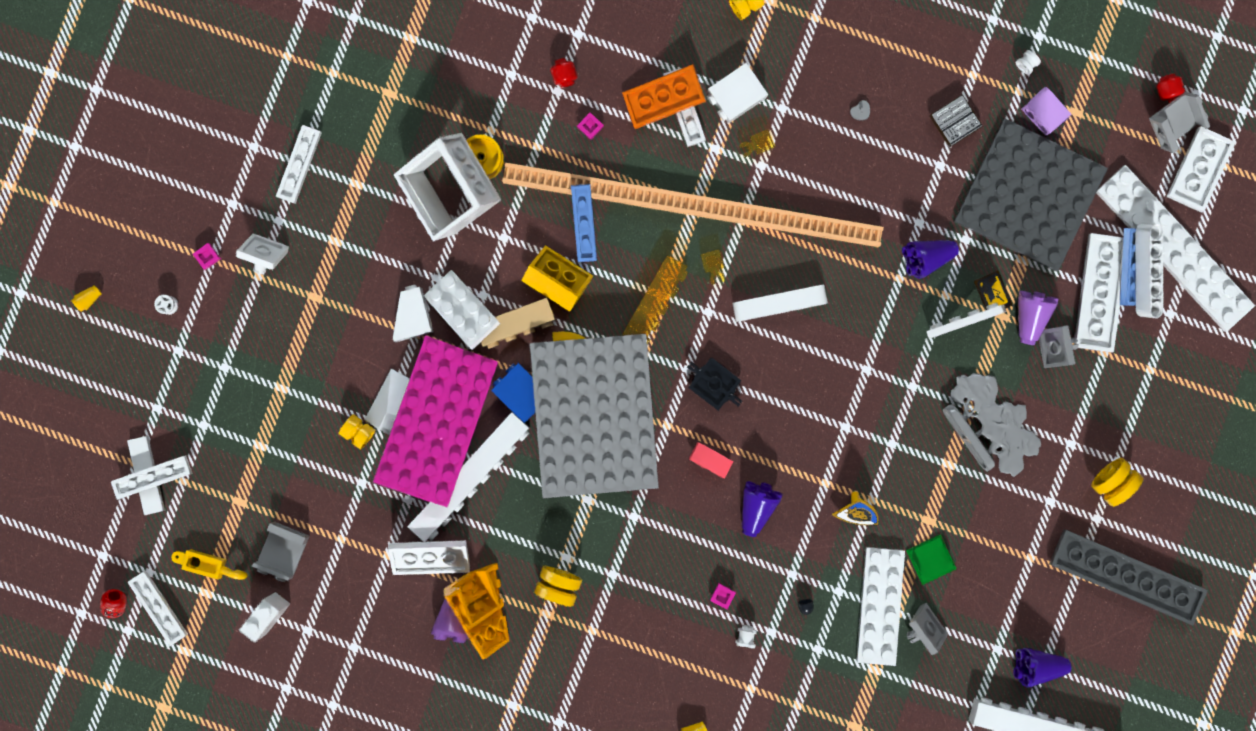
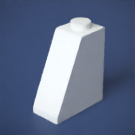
M416 285L407 286L405 291L400 293L393 334L394 342L434 332L421 287Z

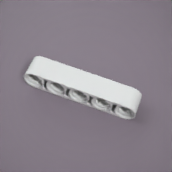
M1141 223L1135 231L1136 313L1140 317L1159 318L1163 313V228L1160 224Z
M818 285L732 304L736 322L824 305L828 304L825 286Z

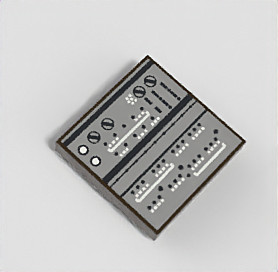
M963 94L929 115L949 148L983 127Z

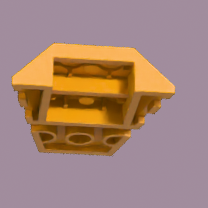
M497 563L468 572L444 588L446 600L482 659H486L509 642L506 616L502 614L504 602L503 599H500L499 595L501 583L496 575V570H498Z

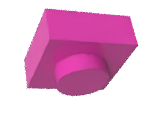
M591 113L577 125V128L590 140L604 127Z
M210 243L205 244L193 253V256L204 270H207L221 260Z
M718 583L710 601L728 609L736 592Z

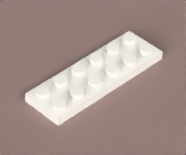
M1088 234L1075 338L1078 342L1074 343V345L1079 344L1078 348L1114 352L1120 310L1123 256L1122 237Z
M865 548L857 663L896 666L905 558L904 550Z

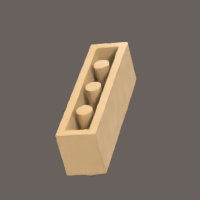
M545 298L496 316L495 318L501 324L485 337L481 344L483 347L487 346L490 349L498 346V342L504 339L506 342L517 339L516 335L524 333L525 336L535 332L534 328L539 326L542 329L552 326L555 317L548 299Z

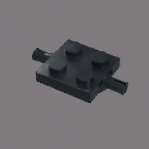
M712 357L701 368L692 361L689 363L690 365L686 368L695 373L694 380L688 386L691 391L718 411L729 400L737 407L740 406L738 402L742 403L743 400L734 393L742 380Z

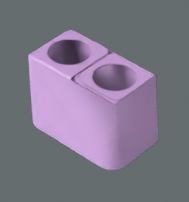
M1047 87L1041 89L1022 108V111L1045 136L1054 131L1072 115Z

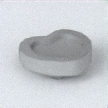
M862 100L857 106L851 108L850 114L856 120H866L870 114V106L866 101Z

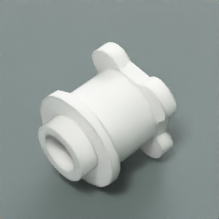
M742 625V628H738L739 638L735 641L737 646L755 648L756 645L753 641L757 631L753 630V626Z

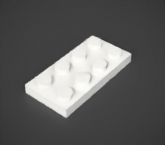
M1202 126L1198 127L1166 197L1199 212H1204L1236 142Z
M452 270L424 295L472 350L501 324Z
M467 541L388 544L393 575L470 572Z

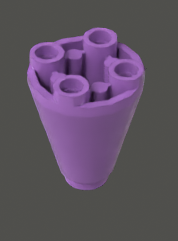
M1019 291L1018 329L1021 343L1035 345V342L1039 340L1057 307L1058 298L1050 296L1045 298V294L1040 292H1034L1031 295L1030 292Z
M445 598L431 630V634L434 635L433 639L446 640L449 637L453 638V642L464 643L469 638Z

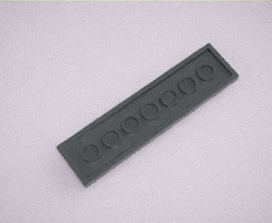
M1065 529L1049 565L1190 625H1194L1208 591Z

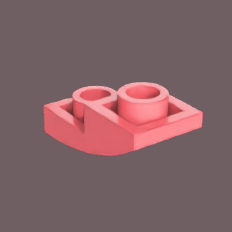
M699 442L696 443L689 457V460L724 479L733 464V461Z

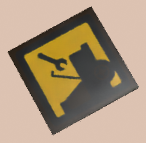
M999 271L974 280L985 310H987L986 306L998 303V306L1004 305L1005 309L1013 306Z

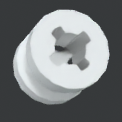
M1030 50L1024 53L1023 58H1019L1016 61L1017 67L1027 75H1030L1033 72V68L1041 63L1040 58Z
M161 295L156 298L154 305L159 313L170 315L177 311L179 304L173 296Z

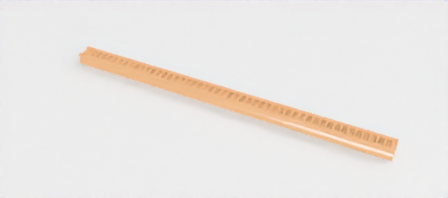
M505 163L502 180L504 184L572 195L571 185L591 184L592 199L873 247L881 246L880 241L884 228Z

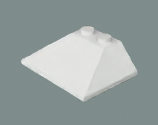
M391 369L365 420L377 429L390 435L410 378Z

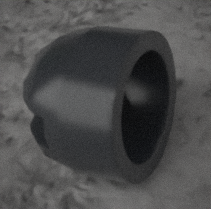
M803 599L798 601L799 611L804 615L811 614L814 609L813 600Z

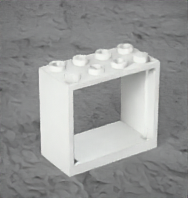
M462 133L438 138L394 174L399 183L398 185L402 188L408 202L414 208L417 217L421 220L433 241L455 235L501 201L500 196ZM441 156L445 159L473 206L454 221H452L423 172Z

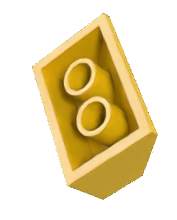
M545 245L531 262L521 281L563 308L571 311L592 280L593 275Z

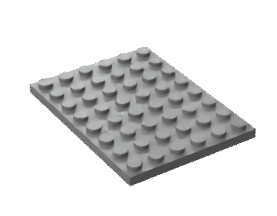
M646 334L530 343L543 498L659 488Z

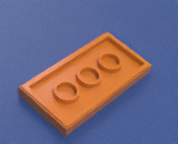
M693 64L622 92L634 129L706 102Z

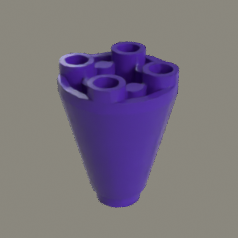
M950 240L912 241L907 243L906 246L902 247V254L907 263V274L909 276L913 275L918 279L928 276L959 254L957 243Z
M746 481L743 495L742 533L750 537H756L781 502L783 494L772 490L770 484L761 483V485Z
M1031 648L1016 650V667L1013 670V674L1025 687H1033L1063 677L1071 672V663L1067 658Z

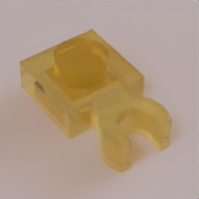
M768 129L750 136V143L742 142L739 145V148H748V152L744 153L743 157L750 156L754 150L759 155L775 148Z
M719 249L701 254L705 273L711 272L710 283L715 285L714 277L716 276L721 278V282H725L724 275L719 271V269L724 268Z

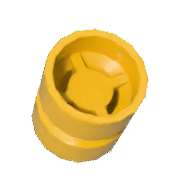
M729 0V4L735 15L740 20H743L750 15L751 10L755 12L763 7L764 0Z
M352 414L339 431V435L346 440L351 439L352 444L360 450L364 448L375 433L373 427L369 424L363 425L362 419L355 414Z

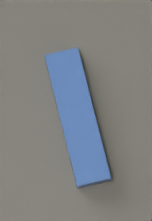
M591 184L571 185L578 262L597 261Z
M1124 228L1120 305L1136 306L1135 228Z

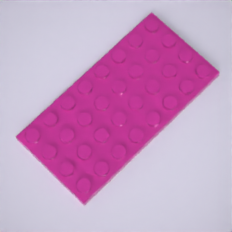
M425 336L372 483L448 508L498 361Z

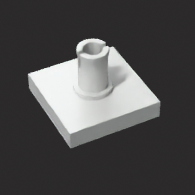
M252 234L237 250L236 257L254 263L253 271L257 274H264L266 268L273 270L288 253L289 246Z

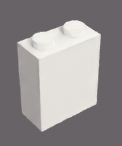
M747 63L708 88L707 91L709 102L717 106L719 109L718 115L723 121L726 120L728 124L765 100L768 96Z
M276 592L262 600L239 631L253 642L258 641L270 631L290 603Z

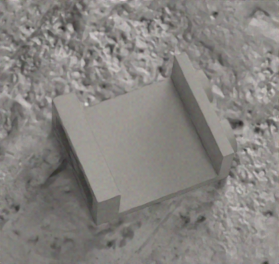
M1186 91L1149 118L1161 149L1175 153L1179 150L1176 142L1178 138L1196 125L1207 129L1210 127L1208 115L1204 111L1203 101L1199 95Z
M274 521L268 526V537L258 561L254 562L252 567L257 568L259 573L265 575L268 573L275 576V579L285 582L293 578L310 536Z

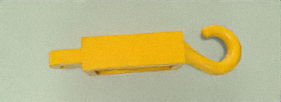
M192 549L186 550V552L176 551L171 557L173 562L182 565V570L214 579H221L223 575H226L230 578L243 580L248 576L244 571H234L225 567L227 559ZM193 557L200 559L198 567L191 565Z

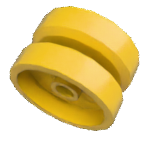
M486 135L469 137L466 141L488 178L496 177L504 165V155L498 143ZM480 155L484 156L483 160H480Z
M1120 457L1109 463L1096 475L1091 483V487L1098 494H1104V500L1114 507L1125 502L1142 485L1143 477L1136 470H1130L1131 465L1124 458Z
M543 566L540 577L544 581L537 582L534 593L543 599L560 605L574 606L577 595L573 591L580 589L583 579L562 569Z

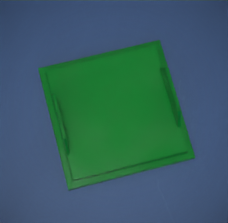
M941 534L906 550L922 585L957 569Z

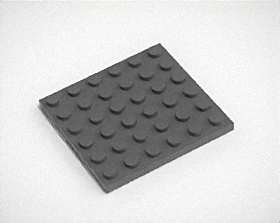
M1004 118L953 222L1057 272L1108 168Z

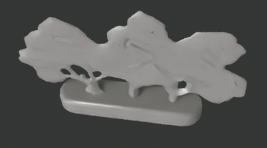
M973 373L969 377L965 375L956 377L957 385L951 390L950 396L953 401L963 404L964 413L962 415L954 405L950 404L943 409L944 415L985 471L988 472L995 466V462L990 454H995L999 458L1000 472L1010 473L1015 477L1024 469L1023 455H1038L1039 448L1041 447V440L1033 431L1021 429V424L1027 417L1026 405L1017 404L1013 406L1010 402H1003L1001 405H998L995 402L998 386L994 376H983ZM964 398H968L966 403L963 401ZM973 400L975 403L974 408L971 412H968L970 410L968 407L969 402ZM977 411L978 415H973V412ZM969 417H976L980 420L982 427L978 432L974 433L967 423ZM984 435L991 440L992 443L988 450L985 449L978 439L979 436ZM1002 447L1001 451H997L996 449Z

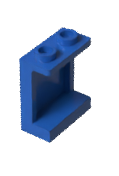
M513 363L506 370L508 374L503 379L499 377L492 384L494 388L491 391L526 423L535 413L533 377L520 363L517 365Z

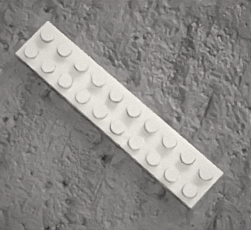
M1126 165L1122 166L1098 188L1096 193L1128 228L1136 229L1141 223L1160 224L1162 226L1163 266L1224 332L1231 329L1255 307L1252 301Z

